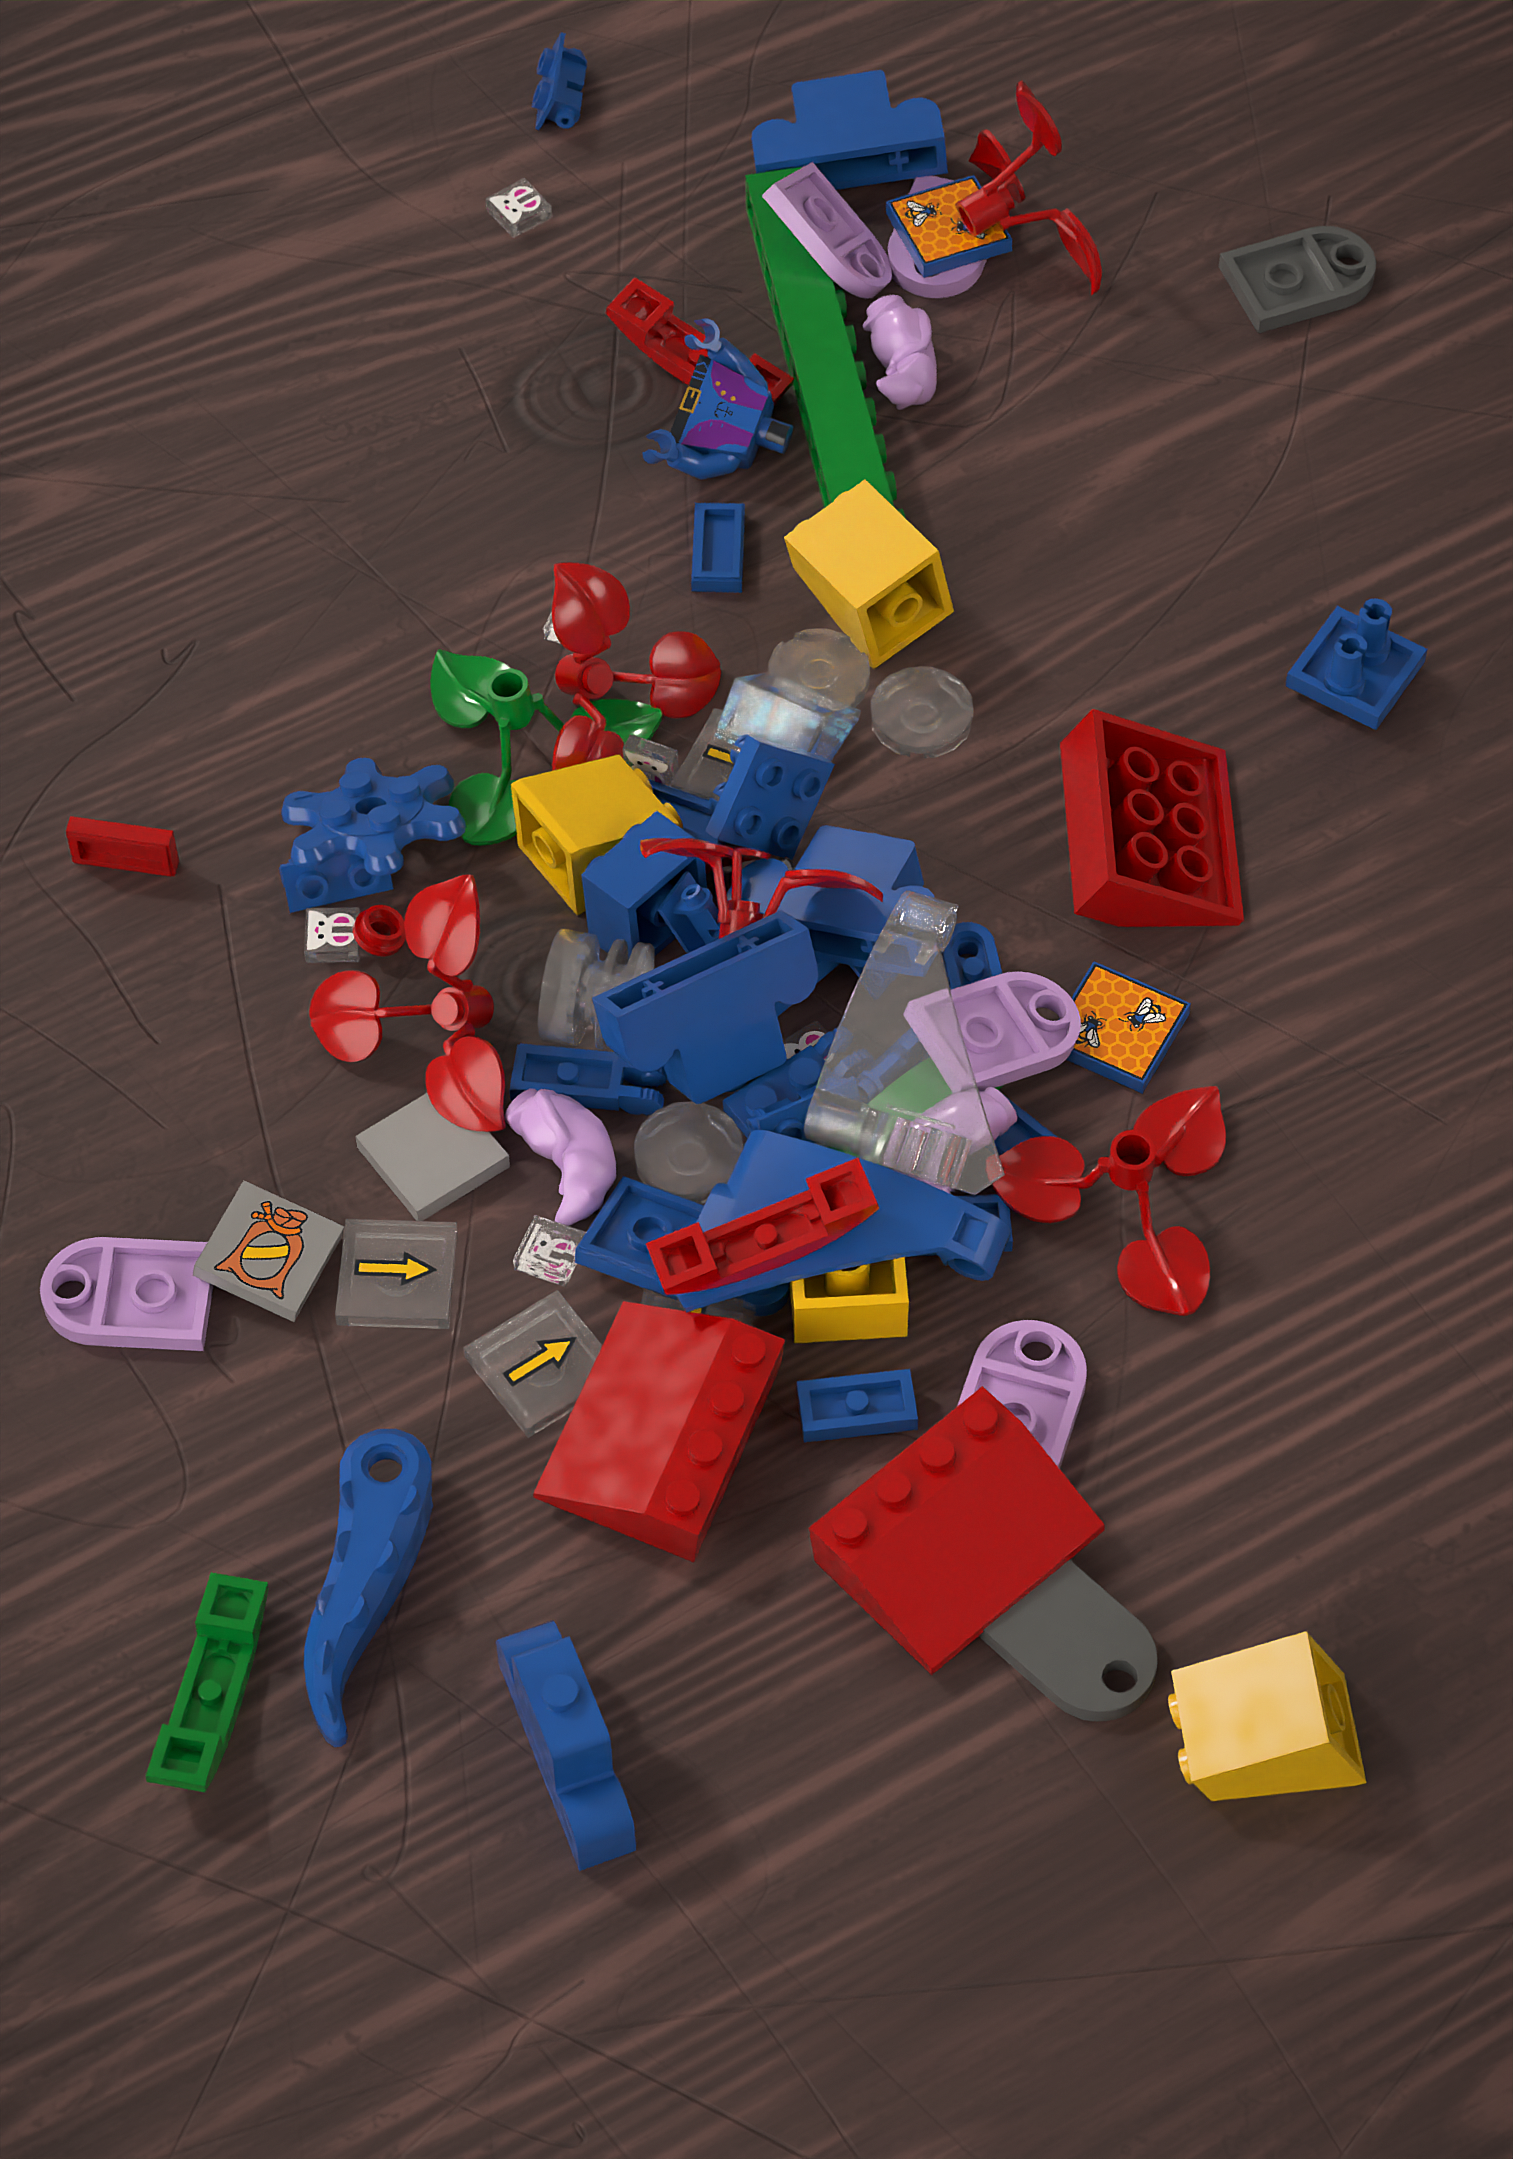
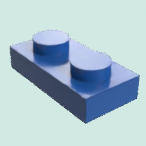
M910 1369L796 1381V1393L804 1443L918 1430V1415Z

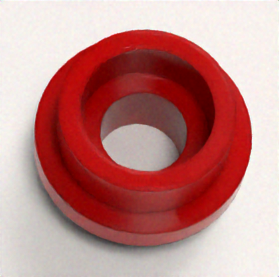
M374 905L357 916L353 924L354 939L363 950L372 955L382 957L394 955L402 948L406 939L404 919L392 907Z

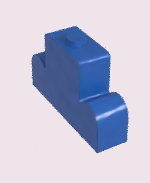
M881 70L796 82L792 85L796 122L791 123L783 119H772L759 124L752 132L751 139L756 173L798 167L803 168L813 162L835 190L948 173L945 136L937 104L925 98H912L901 102L896 108H892L890 106L885 73Z
M828 825L820 827L794 870L832 869L847 872L864 879L883 893V903L861 889L803 886L788 890L777 912L783 910L809 929L815 958L925 980L943 948L945 938L934 894L929 889L923 887L924 880L915 843L911 840L884 836L877 833H867ZM771 858L756 860L746 865L742 869V901L760 903V914H764L780 879L785 877V871H789L788 867L782 861ZM732 886L727 892V901L732 899Z
M780 910L592 997L602 1038L610 1049L638 1071L651 1072L664 1066L668 1082L692 1102L701 1104L724 1092L739 1090L746 1082L785 1063L787 1055L775 1010V1003L779 1001L781 1004L793 1005L809 997L815 989L818 980V967L809 929L783 910Z
M551 1620L497 1639L496 1646L501 1672L579 1871L636 1851L633 1818L624 1791L613 1770L611 1739L570 1636L562 1638L557 1625Z

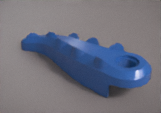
M376 1429L359 1436L347 1447L340 1461V1502L334 1553L323 1588L317 1596L304 1648L305 1680L311 1709L318 1729L325 1740L333 1747H342L346 1744L348 1737L342 1710V1697L346 1682L401 1592L417 1559L433 1508L431 1496V1458L424 1444L412 1434L398 1429ZM390 1459L401 1465L400 1475L389 1482L377 1481L369 1474L371 1467L381 1460Z

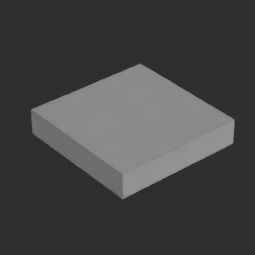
M428 1093L355 1136L359 1151L418 1223L510 1167L509 1155L490 1132L468 1130L449 1122L436 1111L429 1099Z

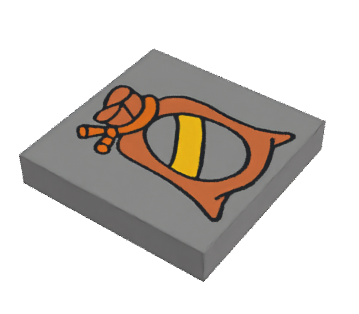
M243 1181L196 1261L193 1276L295 1322L341 1240L344 1226L249 1182Z

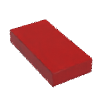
M70 816L66 835L74 863L170 877L176 875L179 857L173 830Z

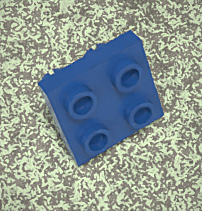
M1367 600L1363 607H1361L1359 616L1337 606L1287 673L1286 687L1377 730L1425 663L1428 649L1388 630L1392 608L1384 600Z
M744 734L734 743L741 751L731 750L730 759L734 763V767L727 782L718 784L713 791L720 799L710 797L709 807L713 814L705 832L720 841L757 849L793 860L835 764L816 754L758 738L751 734Z

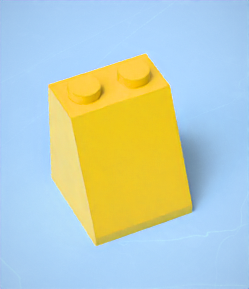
M863 480L851 490L840 494L834 502L810 519L799 523L792 532L784 537L795 571L873 669L954 612L939 550L866 480Z
M620 755L521 778L511 783L518 846L577 916L586 911L581 874L585 872V869L594 858L600 855L604 856L617 845L632 826L643 823L653 813L658 811L683 829L681 818L675 808L669 803L662 804L653 794L652 786L646 775L638 768L632 770Z
M1307 1631L1171 1671L1175 1693L1170 1694L1168 1697L1169 1708L1175 1725L1178 1729H1182L1185 1748L1178 1751L1180 1768L1186 1782L1194 1784L1211 1801L1349 1787L1366 1783L1345 1675Z

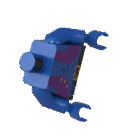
M710 319L695 320V323L704 329L705 340L702 343L697 337L690 334L685 336V344L693 350L707 349L708 357L700 355L671 431L659 429L646 435L649 440H655L659 444L661 451L659 453L649 449L643 452L644 461L649 464H656L666 459L669 467L704 480L733 473L737 468H750L759 446L784 454L792 437L793 426L770 418L774 403L771 392L768 391V382L745 354L725 338H719L720 331L714 321Z

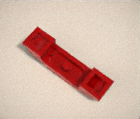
M634 277L607 306L606 314L643 353L667 372L689 385L700 355L708 357V350L690 349L685 344V336L694 335L703 343L705 335L673 315L674 302ZM754 353L749 360L768 382V391L771 392L775 405L793 385L794 378Z
M859 1158L806 1178L809 1190L703 1232L700 1223L697 1222L646 1243L665 1294L674 1295L703 1291L754 1277L800 1259L854 1229L880 1209Z

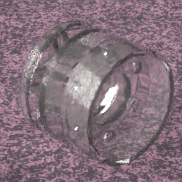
M560 929L551 945L542 982L538 1017L540 1039L544 1042L577 1047L581 1044L588 1026L594 1025V1041L597 1051H608L610 1048L602 1038L592 997L653 970L655 967L653 945L638 942L634 946L629 958L626 940L617 938L612 943L605 961L600 960L599 939L596 934Z

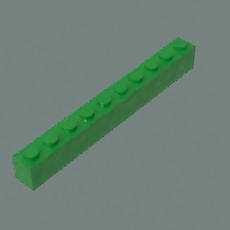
M802 167L745 175L746 212L788 373L794 378L792 388L823 507L825 508L830 505L840 494L851 490L863 480H866L894 507L893 501L897 500L895 477L893 471H884L883 464L887 461L885 441L882 433L874 434L873 427L876 426L877 420L873 398H865L863 390H866L867 387L865 368L862 360L854 361L853 354L857 352L856 337L853 325L844 324L843 319L847 318L843 289L835 290L834 283L836 282L827 275L762 197L774 183ZM902 508L896 509L903 517H905Z

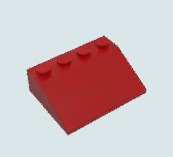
M1092 709L1060 742L1074 914L1118 927L1239 926L1244 921L1226 751Z
M623 1301L537 1484L533 1498L694 1563L780 1370L785 1339L732 1318Z
M983 1386L809 1527L814 1562L931 1675L981 1635L986 1627L1105 1530L1104 1523L1026 1426Z

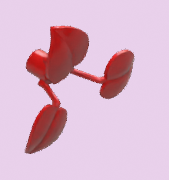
M1021 80L1017 82L1016 86L1017 104L1024 123L1033 132L1032 144L1018 158L1011 162L1002 145L989 130L985 129L979 132L976 147L968 161L985 172L993 181L958 201L956 208L963 224L974 237L996 224H999L1000 228L1004 231L1013 225L1046 219L1052 220L1057 226L1059 236L1065 248L1089 279L1092 296L1098 292L1102 278L1099 253L1087 229L1069 209L1066 208L1062 212L1058 209H1049L1009 216V211L1015 208L1013 199L1018 203L1025 201L1024 189L1015 172L1038 152L1043 145L1052 156H1056L1062 151L1061 137L1051 115L1043 104L1035 98L1025 82Z
M576 562L554 564L553 628L560 644L565 649L574 652L560 660L556 667L555 679L559 689L566 694L574 695L573 703L582 706L592 719L587 716L577 715L564 724L555 742L552 771L615 755H620L627 762L623 740L617 733L604 730L606 719L589 699H597L605 695L612 687L613 682L652 684L650 691V704L652 708L660 709L662 716L689 717L703 709L715 695L721 678L720 662L702 638L690 632L674 631L663 635L652 648L649 658L652 674L612 671L606 661L594 656L611 647L609 636L621 632L628 624L630 603L625 588L618 579L599 567Z
M650 838L640 841V851L644 858L660 851L686 857H697L705 862L706 874L713 871L719 910L717 920L720 923L719 939L776 913L785 893L797 887L861 889L883 903V893L871 883L855 875L832 869H799L785 871V877L780 879L765 913L760 914V903L742 901V862L770 858V853L746 847L731 848L726 845L693 838ZM732 865V899L727 901L723 867Z
M470 874L461 875L431 885L416 894L407 908L404 922L406 941L412 953L417 957L429 959L427 964L428 971L453 987L442 989L434 998L432 1004L378 1008L380 988L376 979L365 972L357 970L342 971L327 978L317 988L311 1000L309 1016L311 1018V1027L324 1048L335 1058L346 1062L363 1061L378 1049L383 1034L379 1018L432 1015L442 1028L449 1031L457 1030L443 1043L446 1055L433 1059L427 1066L426 1088L429 1099L442 1117L459 1127L482 1132L500 1131L506 1128L503 1110L505 1093L503 1065L498 1052L491 1043L474 1036L476 1028L486 1026L492 1019L494 1002L491 994L484 987L473 985L470 979L462 980L456 976L464 973L474 961L480 936V906L474 875Z
M1217 1086L1184 1090L1167 1096L1147 1107L1137 1118L1133 1130L1123 1131L1113 1139L1110 1157H1100L1098 1165L1086 1177H1082L1084 1173V1160L1081 1153L1067 1140L1059 1137L1040 1136L1030 1138L1015 1145L1002 1155L986 1161V1174L999 1198L1022 1217L1040 1223L1061 1222L1073 1217L1078 1212L1081 1204L1079 1189L1090 1188L1104 1173H1108L1112 1182L1119 1188L1129 1191L1136 1190L1139 1199L1142 1229L1146 1240L1133 1241L1122 1250L1117 1265V1276L1121 1288L1128 1297L1143 1307L1179 1316L1193 1314L1202 1305L1207 1295L1210 1280V1264L1207 1251L1199 1238L1185 1227L1172 1226L1156 1236L1152 1225L1148 1183L1153 1176L1154 1168L1159 1167L1162 1163L1176 1175L1194 1176L1207 1172L1219 1162L1225 1149L1226 1130L1221 1111L1220 1092Z

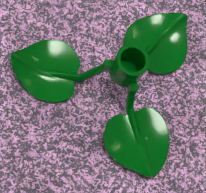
M438 649L432 666L430 687L433 704L440 718L454 727L473 728L481 724L490 713L499 725L502 760L500 778L489 773L472 775L461 781L454 788L449 800V806L458 809L466 822V831L461 835L465 843L467 842L471 845L497 844L517 835L511 783L517 780H510L512 775L510 730H518L528 725L535 710H538L558 732H560L564 723L544 703L542 694H531L528 679L522 671L509 668L503 662L493 658L459 655ZM622 699L591 701L606 719L604 730L617 733L623 740L626 751L640 755L646 748L662 721V711L658 708H652L651 705ZM582 706L577 708L571 716L572 718L573 716L582 715L592 719Z

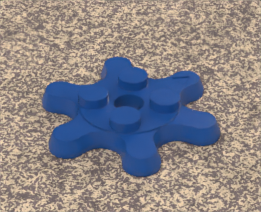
M357 758L350 761L346 766L345 774L339 780L340 787L333 791L323 793L297 791L287 795L281 811L282 819L287 824L304 825L313 828L299 835L293 841L291 860L296 866L303 868L316 867L335 856L351 854L362 857L365 870L377 876L389 875L402 868L404 857L401 850L410 842L424 838L448 841L461 836L467 828L466 822L458 809L452 806L433 805V802L447 796L455 788L454 779L444 766L430 765L410 776L396 778L382 776V772L370 758Z

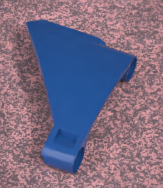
M752 1131L727 1183H717L713 1187L697 1222L700 1223L703 1232L809 1190L806 1178L858 1157L770 1131ZM859 1158L880 1208L868 1219L833 1242L779 1268L721 1287L675 1295L685 1311L690 1312L720 1301L799 1279L891 1259L936 1253L943 1265L947 1266L948 1263L959 1274L974 1280L984 1281L993 1277L1010 1238L1011 1230L1000 1218L959 1197L887 1167Z

